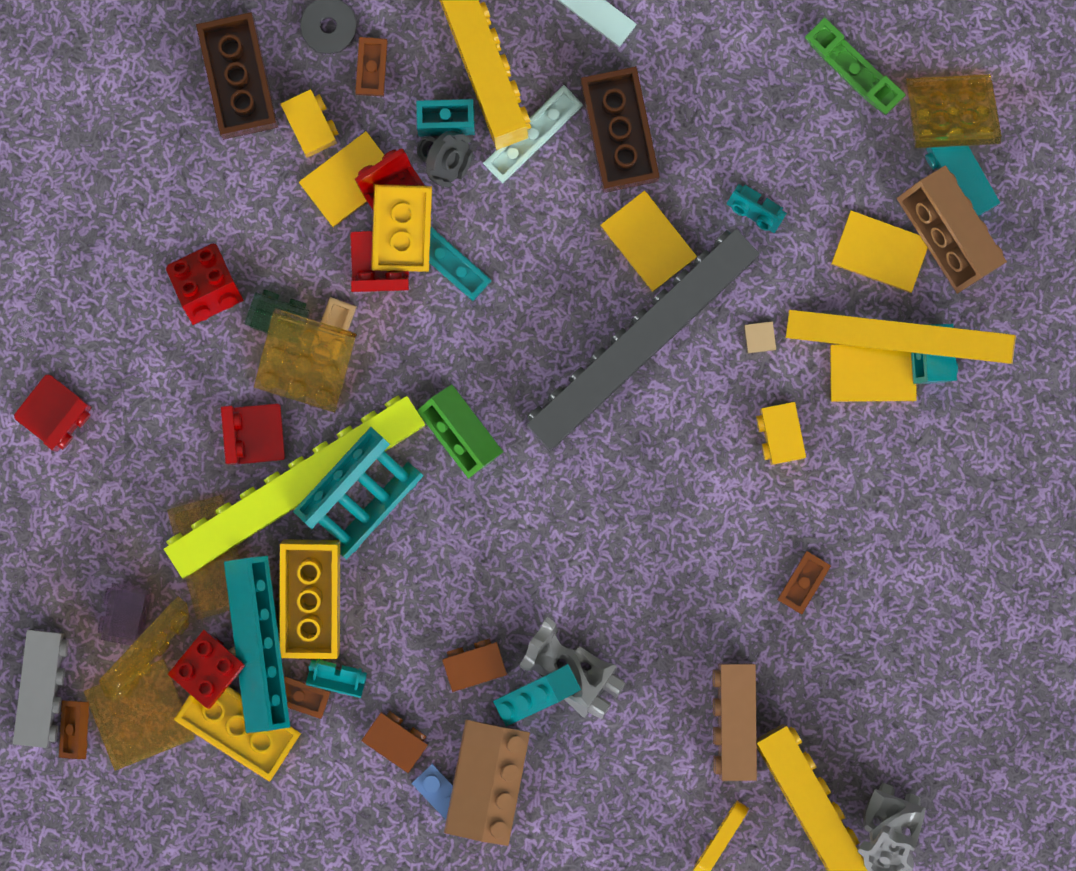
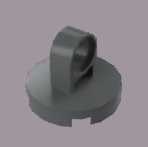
M447 131L437 139L427 136L420 140L417 146V155L422 161L426 162V173L432 182L441 187H451L454 185L451 182L456 178L462 179L465 176L473 157V151L469 149L468 144L471 143L470 138L458 131ZM433 143V145H432V147H431V149L429 150V153H428V155H427V149H428L429 145Z

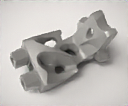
M547 617L537 634L530 641L526 655L519 667L527 671L534 670L541 676H544L558 669L557 661L559 659L565 660L569 664L581 690L564 700L584 718L590 713L603 719L610 709L611 703L600 697L603 691H606L617 698L624 689L626 682L615 674L617 668L615 664L600 660L580 646L576 650L562 646L556 637L558 633L556 623ZM580 663L589 664L591 669L589 671L582 669Z
M882 783L878 790H874L865 806L863 826L870 833V842L863 841L858 849V853L864 857V866L868 871L913 870L914 861L909 852L910 850L914 851L916 848L926 808L920 806L921 798L910 793L906 794L904 799L895 797L893 786ZM874 818L880 820L881 823L878 826L873 824ZM904 827L910 830V837L902 834Z

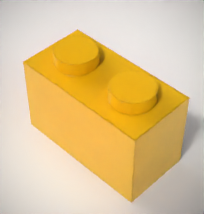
M310 89L281 103L282 109L306 158L337 144L335 136L339 135L333 120L326 121L322 113L327 108L320 94L314 96Z
M795 402L761 408V415L756 416L759 433L764 432L766 443L761 444L764 460H770L771 465L805 459L806 453Z

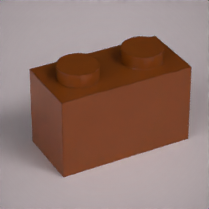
M489 638L474 643L475 649L464 652L463 647L446 652L448 657L442 659L452 692L507 675L497 642L491 644Z
M390 710L387 715L381 712L361 741L409 773L428 746V743L424 741L427 736L415 727H412L410 731L401 725L403 719Z

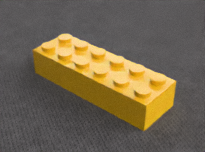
M440 0L496 150L528 139L527 130L531 129L530 118L525 106L519 107L518 103H521L520 92L515 80L509 81L508 77H511L510 66L506 55H499V51H501L500 40L495 27L489 29V25L492 24L485 1L480 3L479 0Z
M781 724L757 738L758 751L826 870L868 871L864 866V857L858 853L856 847L860 844L857 836L849 826L845 828L842 820L845 819V816L839 805L835 802L831 803L827 797L831 791L823 778L815 776L813 770L817 767L809 753H806V751L802 753L798 745L802 743V740L795 728H788L786 725Z

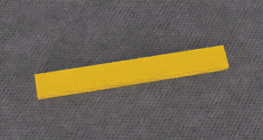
M789 310L786 338L1007 364H1013L1016 335L797 310Z

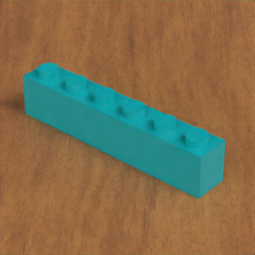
M268 556L225 561L224 568L236 657L245 664L238 676L246 733L289 728L290 720Z

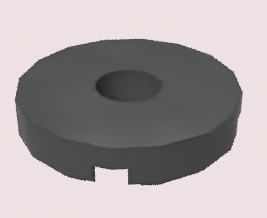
M315 0L305 9L300 23L302 37L310 48L323 54L339 53L350 46L355 37L357 27L354 13L341 0ZM327 18L333 19L337 24L335 31L329 34L324 33L320 28L322 21Z

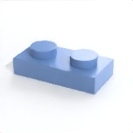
M432 763L411 784L446 820L453 785Z

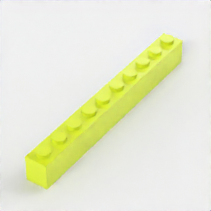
M399 395L384 404L387 409L379 414L375 410L360 419L363 423L355 429L351 425L336 434L339 439L333 443L328 444L327 441H324L312 449L314 454L309 458L304 459L301 456L289 463L290 470L282 475L278 471L264 479L266 485L258 490L254 486L239 495L242 500L236 504L231 505L230 502H227L215 510L217 515L209 521L204 517L192 524L191 528L193 531L185 536L180 532L167 540L168 546L164 548V551L182 579L294 510L370 427L390 444L385 452L425 427L424 421L408 396L402 399Z

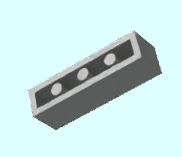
M27 630L13 737V744L49 748L51 747V742H56L58 725H54L55 714L60 713L62 697L57 696L58 685H63L65 679V668H61L62 657L67 656L69 640L64 639L65 633Z

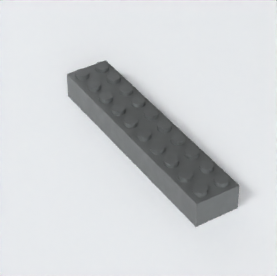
M737 229L732 233L726 230L715 241V249L711 253L706 249L694 260V269L690 272L686 269L683 270L673 280L672 284L674 287L669 292L664 288L653 299L651 303L654 306L649 311H646L645 308L639 311L631 319L633 325L627 331L621 328L611 338L610 342L612 345L606 351L601 347L590 357L591 365L585 370L582 367L578 368L569 377L568 381L570 384L565 389L559 386L548 397L550 403L544 409L538 406L527 416L529 423L526 424V428L549 452L562 442L757 259L760 253Z

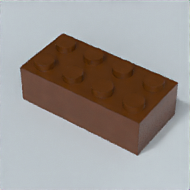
M252 12L196 24L222 139L225 140L279 128L255 18Z
M637 66L582 77L580 85L603 193L659 182L660 176Z

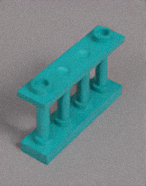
M372 427L365 432L293 511L311 529L319 523L336 540H340V554L346 560L352 553L358 550L363 541L409 491L416 487L417 483L424 476L411 463L407 462L401 467L389 456L385 450L390 444ZM376 459L394 475L384 488L365 472ZM356 481L361 483L375 496L364 509L346 494ZM337 502L355 517L345 530L326 515Z

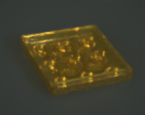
M991 74L906 78V92L915 148L1001 144L1002 135Z
M275 308L254 388L335 413L357 334Z
M165 659L84 691L114 771L196 739L194 733L173 720L183 704L173 679L167 675L170 671Z

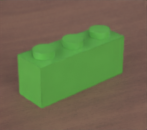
M452 384L430 398L417 410L468 479L503 453V450Z

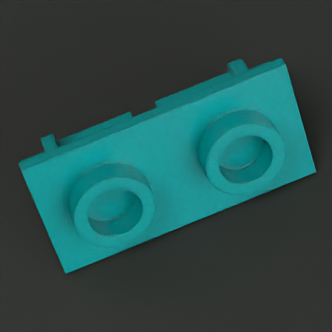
M738 184L727 205L736 214L746 216L755 221L756 225L762 230L775 233L787 214L783 211L784 207L779 206L768 198L761 205L757 203L761 197L760 193L746 184L744 186Z
M317 659V661L311 660L305 685L361 698L367 678V673L362 672L361 668L356 669L342 665L340 671L336 670L337 664L320 659Z

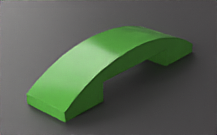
M825 17L805 36L806 41L859 95L884 115H887L906 96L886 75L883 76L845 40V36Z

